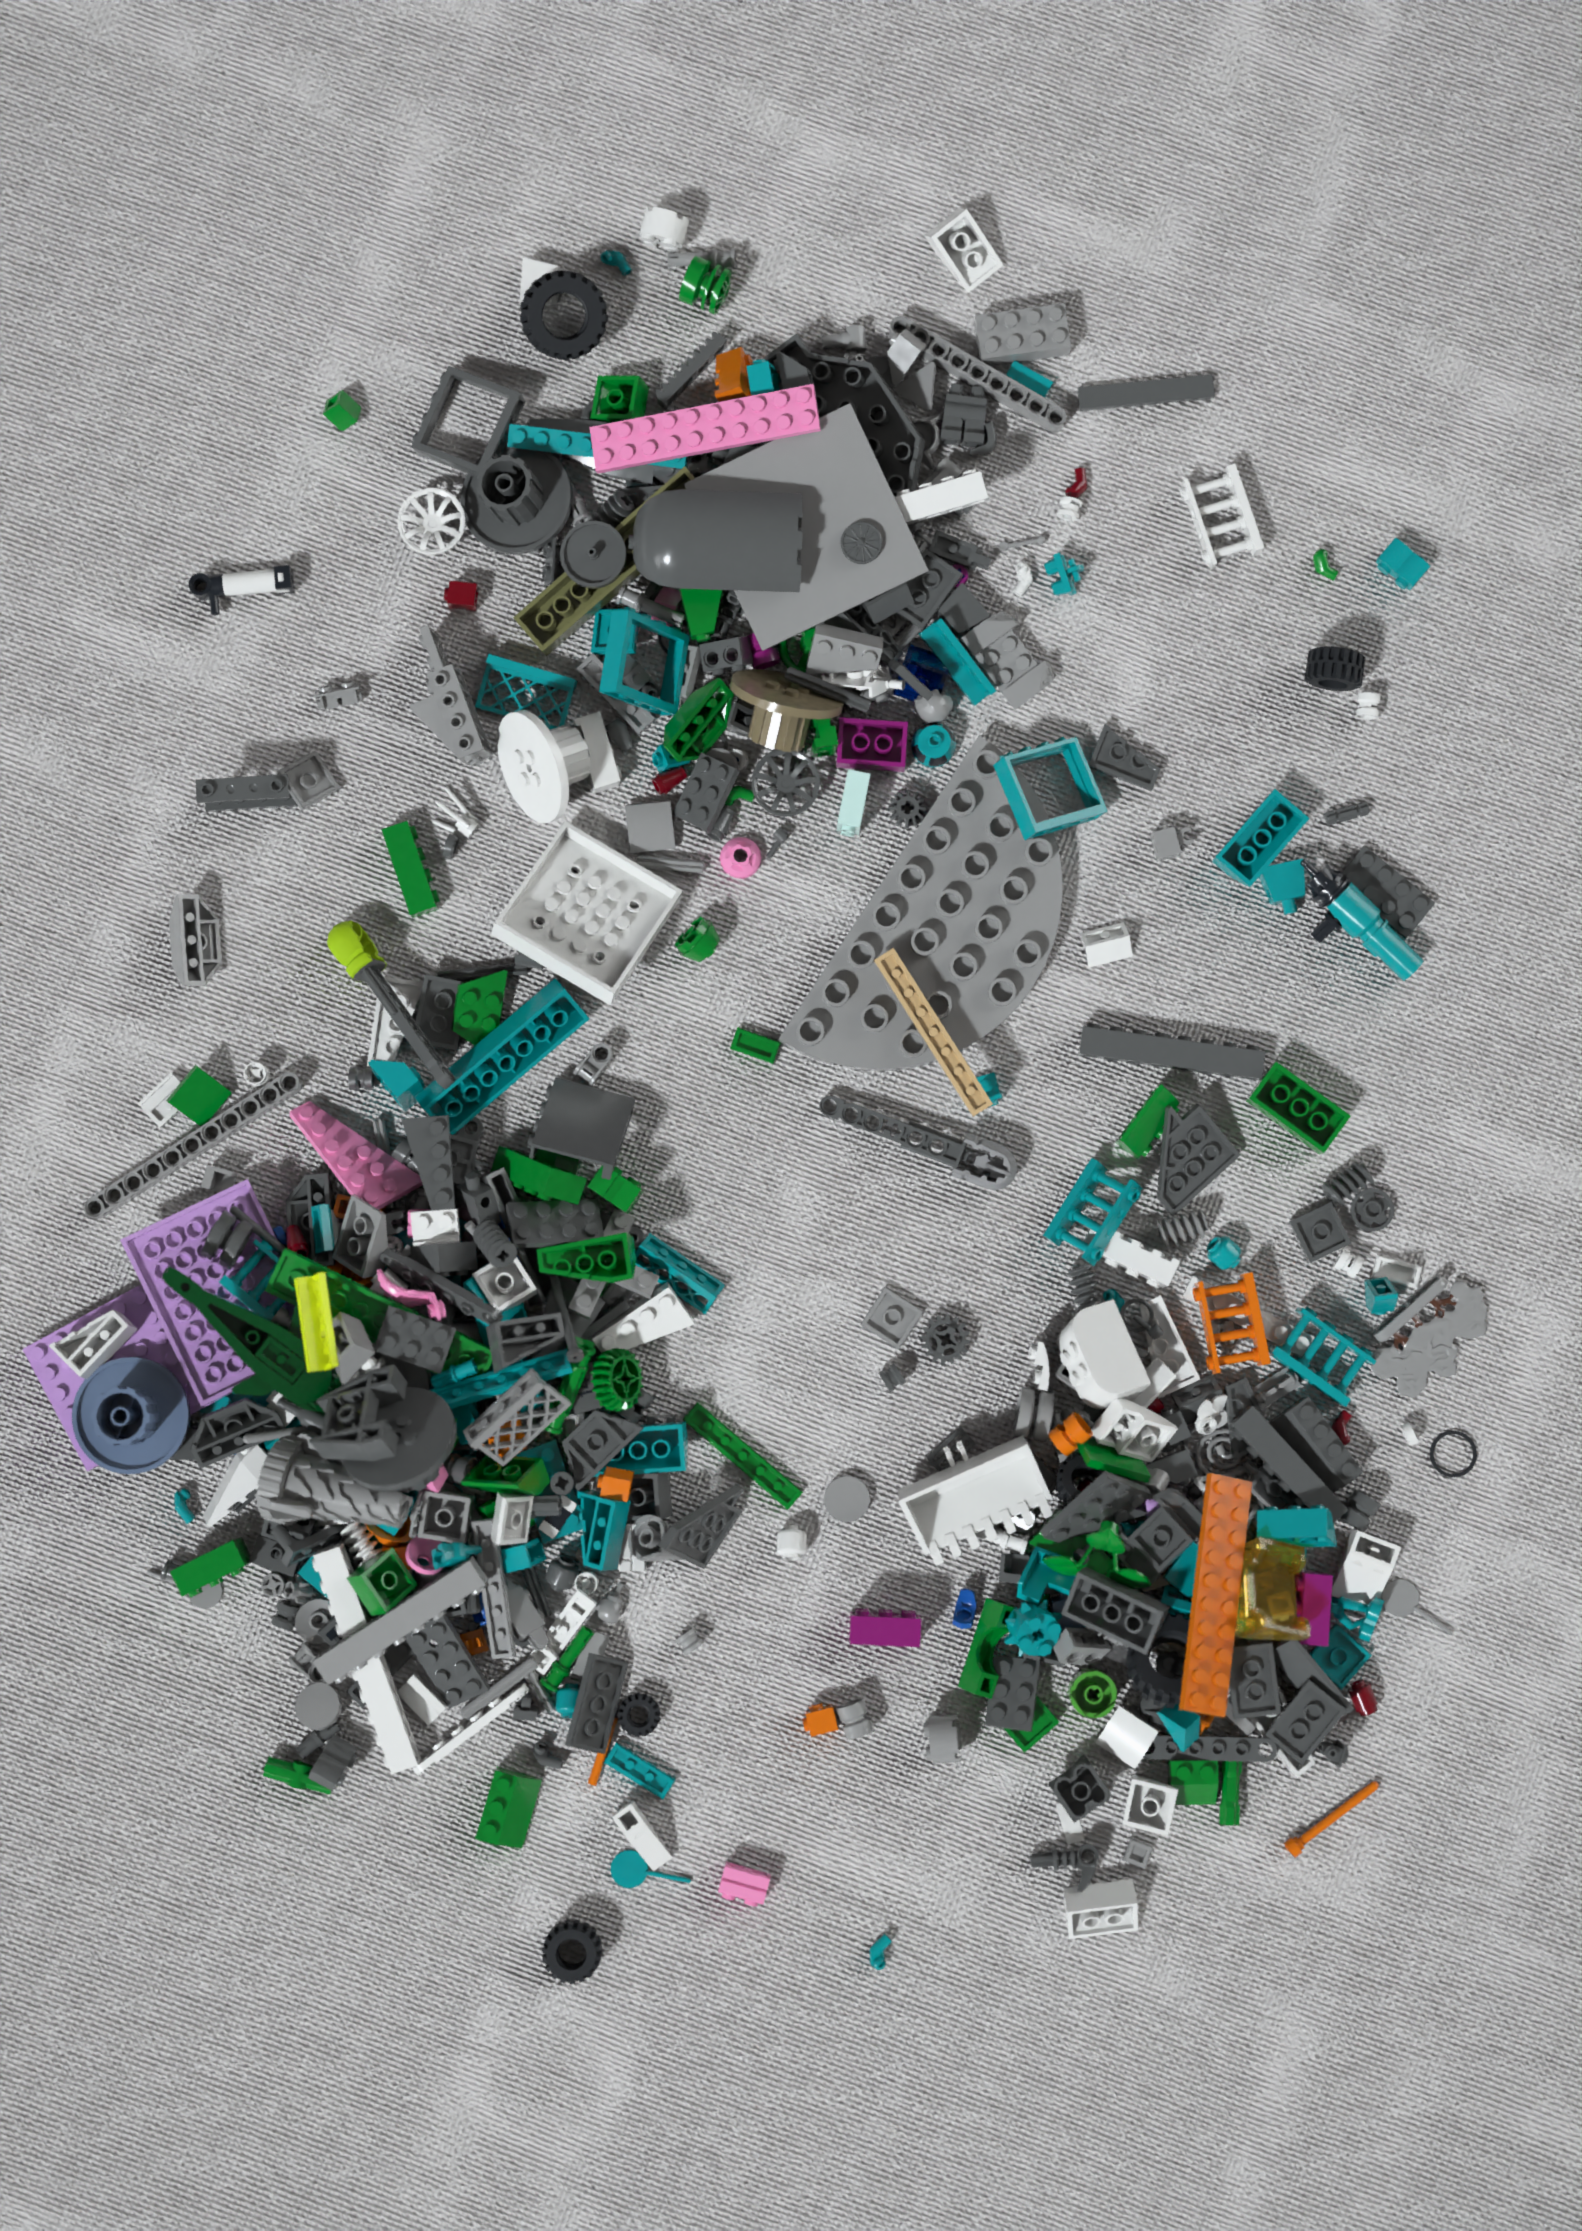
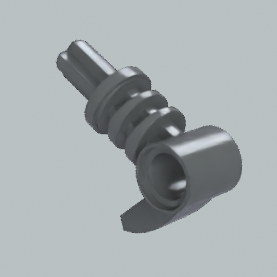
M1091 1844L1082 1845L1078 1851H1074V1848L1071 1847V1851H1066L1063 1848L1062 1852H1058L1056 1847H1052V1852L1031 1854L1030 1863L1033 1868L1054 1866V1871H1058L1059 1866H1064V1869H1067V1865H1072L1073 1869H1081L1082 1876L1077 1891L1082 1893L1089 1886L1095 1875L1096 1866L1099 1863V1854L1096 1847ZM1085 1852H1092L1095 1858L1091 1862H1085L1082 1860V1855Z

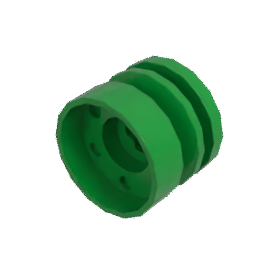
M697 255L694 256L684 276L679 293V301L694 306L699 298H701V310L705 311L709 306V313L716 315L729 293L732 270L725 268L721 274L722 266L717 264L713 271L709 272L710 261Z

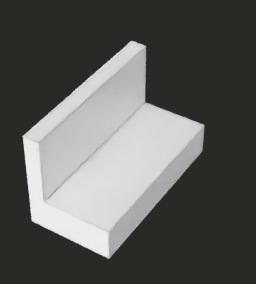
M1124 922L1080 933L1081 942L1086 952L1088 968L1133 957L1130 935Z
M417 1673L397 1691L399 1697L428 1726L448 1707L445 1701Z

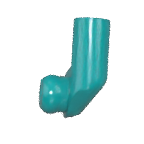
M182 1488L174 1494L175 1510L185 1523L188 1524L196 1516L186 1504V1500L190 1499L191 1494L187 1488Z

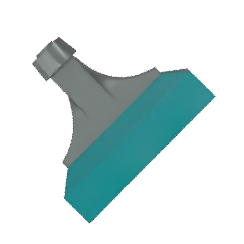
M328 1204L311 1207L316 1253L332 1251L334 1245H336L343 1223L339 1222Z

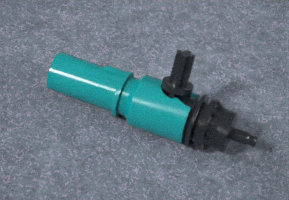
M1306 859L1300 862L1304 870L1311 876L1305 885L1311 890L1313 899L1316 902L1321 900L1319 906H1327L1329 909L1324 914L1326 919L1310 933L1316 941L1321 943L1335 928L1339 931L1343 928L1352 938H1360L1362 940L1361 944L1374 957H1379L1402 981L1408 979L1423 964L1424 960L1388 925L1389 921L1380 918V910L1352 882H1349L1348 877L1342 879L1344 874L1341 871L1333 870L1327 864L1317 870Z

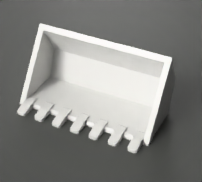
M1023 1435L972 1458L968 1457L962 1441L959 1440L956 1442V1446L963 1457L962 1461L955 1464L951 1449L948 1446L943 1447L951 1467L897 1490L898 1502L925 1556L931 1554L936 1566L944 1563L939 1549L949 1546L954 1558L962 1555L958 1545V1541L967 1538L972 1550L978 1549L980 1547L976 1537L978 1532L985 1530L990 1542L998 1540L994 1525L1003 1522L1007 1533L1012 1534L1016 1532L1012 1518L1017 1515H1022L1026 1526L1035 1523L1030 1512L1033 1508L1039 1506L1044 1518H1049L1053 1515L1048 1504L1049 1501L1053 1500Z

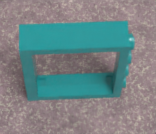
M624 607V610L612 611L599 692L660 716L675 715L679 706L690 635L682 633L678 627L666 626L664 621L652 620L650 615L637 614L633 608ZM632 624L669 639L660 699L622 684Z
M1061 737L1049 744V741H1046L1031 749V746L1022 748L1015 754L1010 751L1005 755H1001L1000 760L993 765L1024 840L1093 821L1108 812L1077 737L1069 739ZM1063 753L1085 809L1036 823L1013 766Z

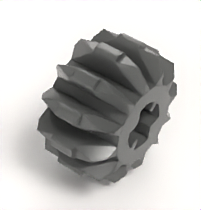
M906 790L903 797L899 791L897 792L899 800L895 798L890 799L894 806H889L888 811L894 812L890 816L891 820L898 818L896 826L899 827L902 822H905V829H909V822H912L913 826L917 827L918 821L916 819L923 821L925 818L921 813L926 812L927 807L920 806L925 802L924 798L916 800L918 792H915L911 797L909 796L910 790ZM905 805H910V809L913 808V810H910V814H905V810L902 811L901 809H904Z

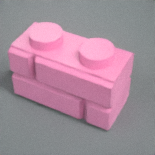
M725 1862L718 1892L722 1893V1897L725 1899L735 1900L737 1897L745 1899V1904L757 1907L758 1903L764 1904L771 1874Z

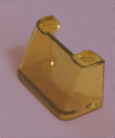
M1257 1537L1245 1543L1235 1628L1238 1637L1303 1641L1310 1638L1311 1627L1308 1619L1297 1617L1294 1576L1302 1571L1306 1565L1305 1547L1263 1537Z

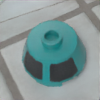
M924 724L916 730L912 737V753L917 761L925 766H943L951 760L955 753V737L950 729L942 724Z

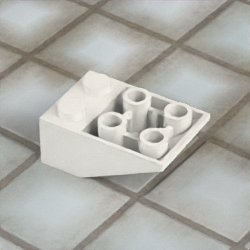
M1352 1529L1332 1583V1596L1337 1598L1342 1596L1367 1605L1375 1597L1379 1598L1394 1569L1401 1547Z

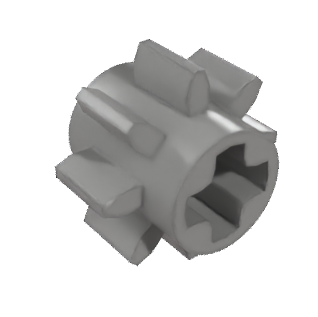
M303 1577L291 1578L284 1587V1596L286 1599L291 1600L290 1605L300 1606L312 1598L313 1587L310 1583H306Z

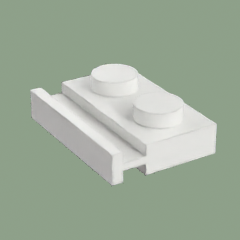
M171 1072L137 1103L159 1128H163L180 1112L166 1101L181 1083Z
M458 1208L410 1212L413 1246L461 1242Z

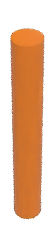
M617 1717L614 1718L606 1753H597L588 1780L590 1785L597 1786L618 1721Z

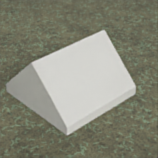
M497 1492L491 1539L496 1545L527 1543L534 1496Z

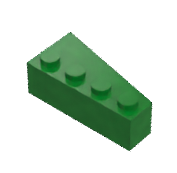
M503 1146L498 1147L491 1171L504 1167L510 1181H512V1186L524 1189L525 1192L537 1195V1197L550 1201L551 1198H556L578 1205L587 1181L585 1177L572 1174L570 1171L560 1169L534 1157L530 1159V1156Z

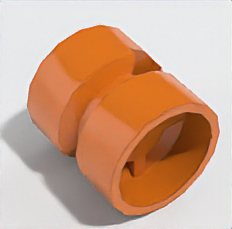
M1073 1412L1063 1420L1064 1425L1058 1424L1048 1432L1053 1444L1066 1456L1078 1448V1443L1083 1444L1093 1436L1089 1425L1076 1412Z

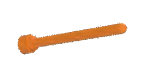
M1376 1781L1370 1782L1300 1837H1294L1293 1839L1290 1837L1284 1842L1285 1847L1294 1858L1299 1856L1306 1843L1379 1788V1784Z

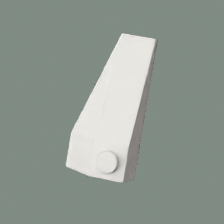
M262 1443L235 1454L203 1514L205 1522L209 1527L229 1514L236 1502H245L248 1499V1494L254 1489H258L260 1472L269 1453V1450Z

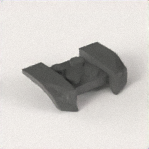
M1172 1488L1152 1496L1161 1507L1134 1533L1128 1536L1125 1532L1118 1531V1535L1125 1545V1552L1117 1554V1557L1128 1569L1139 1571L1145 1575L1151 1585L1163 1575V1571L1194 1541H1198L1200 1537L1202 1512L1180 1491Z

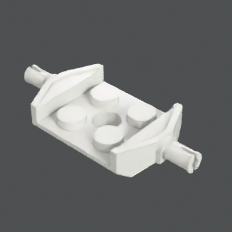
M878 665L877 670L809 674L841 688L868 689L870 698L884 693L888 689L904 690L905 680L892 679L889 667H882L881 665Z

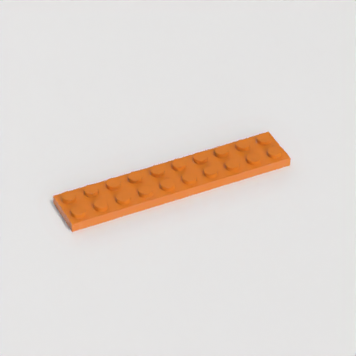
M1214 1473L1207 1474L1179 1705L1180 1710L1217 1717H1225L1252 1489V1482Z

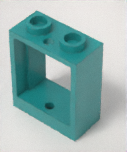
M765 359L755 360L753 365L747 366L751 396L780 390V375L776 372L775 366L769 361L766 362Z

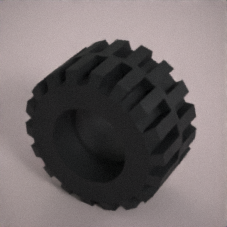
M1324 646L1311 649L1308 652L1305 681L1317 688L1331 691L1358 689L1362 686L1366 658L1357 651L1343 647Z
M1078 1453L1072 1454V1459L1067 1457L1064 1460V1464L1060 1465L1057 1474L1056 1492H1058L1059 1501L1063 1500L1062 1505L1066 1507L1082 1492L1072 1483L1076 1477L1088 1475L1096 1479L1104 1471L1088 1467L1082 1455L1079 1456Z
M569 1919L565 1920L562 1924L558 1923L554 1929H551L542 1948V1960L546 1964V1971L552 1973L551 1977L561 1979L560 1982L564 1984L565 1981L575 1984L576 1981L581 1983L585 1981V1978H590L599 1966L602 1956L601 1938L597 1936L595 1928L591 1929L587 1922L583 1924L577 1919L574 1922H570ZM568 1939L579 1941L586 1950L584 1960L576 1964L567 1963L559 1954L560 1944Z

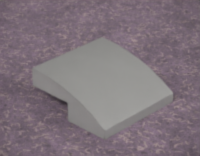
M670 800L625 805L630 853L676 848Z

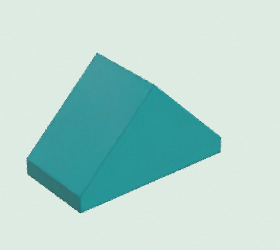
M1166 1704L1157 1712L1181 1752H1184L1199 1738L1200 1716L1195 1712L1180 1710L1179 1704H1175L1174 1708H1167Z

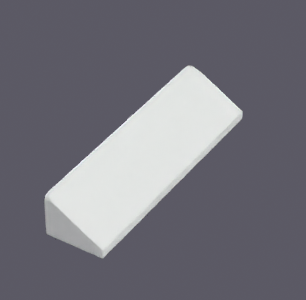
M1156 1358L1145 1369L1151 1384L1137 1398L1130 1400L1131 1402L1147 1408L1177 1377L1159 1358Z

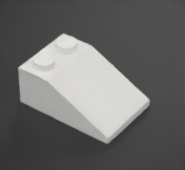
M958 208L924 235L936 255L967 293L1003 266V263L967 209Z

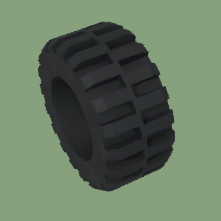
M562 270L546 273L539 279H536L530 288L526 290L520 306L522 330L531 345L544 355L559 360L577 359L591 352V349L600 343V339L606 331V322H608L607 304L602 297L603 294L600 289L594 285L595 283L579 273ZM559 293H568L575 296L582 303L585 311L583 326L576 334L569 337L555 336L546 328L543 321V308L546 302L552 296Z
M1170 1612L1167 1614L1164 1624L1147 1655L1128 1647L1126 1657L1127 1674L1129 1679L1133 1680L1132 1686L1136 1691L1140 1690L1142 1692L1141 1697L1145 1700L1151 1698L1154 1700L1153 1704L1160 1706L1161 1703H1166L1167 1708H1174L1175 1704L1180 1705L1183 1677L1167 1678L1159 1674L1150 1663V1653L1155 1646L1166 1642L1176 1643L1186 1648L1190 1618L1189 1620L1183 1619V1614L1176 1613V1617H1170Z

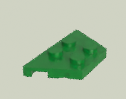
M500 970L499 972L458 984L451 1030L473 1046L477 1045L499 1026L507 970Z

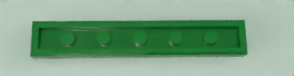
M697 1402L683 1418V1421H686L690 1427L787 1510L803 1493L700 1403Z

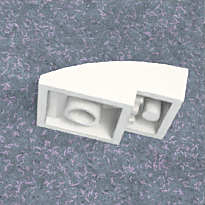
M1119 1398L1110 1403L1091 1430L1097 1443L1114 1447L1118 1454L1152 1463L1178 1428L1153 1411L1134 1402Z

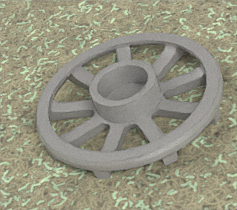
M423 1489L419 1491L417 1500L411 1510L410 1538L417 1536L425 1491Z

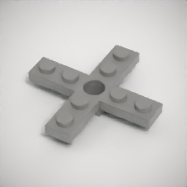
M614 1209L603 1232L604 1236L625 1232L629 1234L635 1217ZM635 1266L634 1279L613 1283L650 1299L660 1276ZM581 1279L568 1307V1311L589 1320L606 1282Z

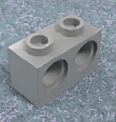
M1065 1628L1053 1648L1061 1664L1097 1665L1110 1651L1111 1647L1107 1639L1102 1638L1103 1634L1098 1636L1096 1632L1093 1633L1084 1628Z

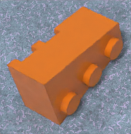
M742 347L716 355L715 371L717 374L719 373V378L715 379L716 386L719 385V390H716L714 395L719 402L751 396L747 366L753 365L750 355H746Z

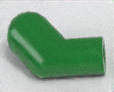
M1318 549L1313 555L1315 571L1334 581L1339 571L1329 566L1328 552L1325 549Z

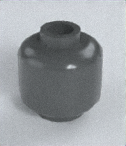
M564 1555L551 1560L546 1573V1581L551 1585V1589L563 1592L574 1586L575 1579L579 1573L576 1561Z

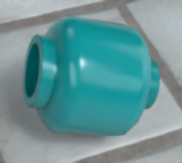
M1216 1236L1207 1245L1208 1259L1221 1270H1226L1230 1267L1235 1268L1241 1261V1248L1228 1236Z
M567 1683L565 1688L557 1691L555 1709L561 1714L562 1718L572 1719L579 1693V1684Z

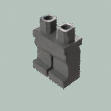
M952 383L945 397L939 444L959 446L963 422L961 446L971 448L983 446L987 399L984 398V387L972 386L971 396H962L963 385Z

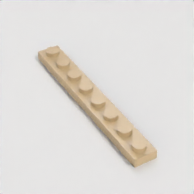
M892 948L876 958L874 962L972 1117L993 1105L895 949Z

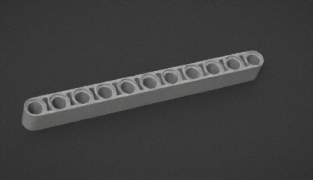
M292 1072L280 1075L89 1198L84 1204L85 1214L95 1219L106 1217L296 1095L303 1087L302 1079ZM294 1077L296 1080L295 1087L287 1089L285 1086L286 1080ZM275 1090L276 1099L268 1102L266 1099L267 1092ZM255 1102L257 1105L256 1112L248 1114L247 1106ZM231 1115H236L238 1122L235 1126L230 1127L227 1120ZM216 1127L218 1135L215 1139H210L208 1132L211 1128ZM192 1140H197L199 1147L196 1151L191 1152L189 1150V1143ZM177 1152L179 1160L176 1164H171L169 1157L172 1153ZM157 1164L160 1172L157 1176L152 1177L150 1169L153 1165ZM135 1177H138L140 1180V1185L137 1189L131 1187V1180ZM118 1189L121 1197L118 1201L114 1202L111 1194L114 1190ZM99 1202L101 1210L95 1215L92 1212V1206L94 1203Z

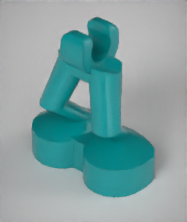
M1332 1596L1330 1613H1334L1333 1617L1349 1630L1360 1626L1359 1639L1370 1642L1384 1600L1375 1597L1367 1605L1342 1596L1340 1600ZM1344 1609L1364 1612L1365 1617L1352 1621L1344 1613Z

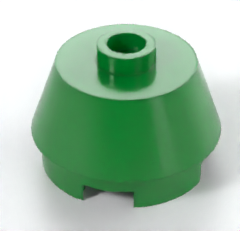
M700 916L690 923L693 926L685 934L682 932L675 943L681 956L696 962H701L706 957L709 958L716 951V946L720 940L711 921H707Z

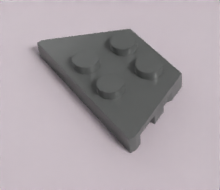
M598 1409L592 1412L562 1441L564 1451L568 1457L570 1470H572L575 1479L576 1489L578 1491L581 1490L644 1428L641 1425Z

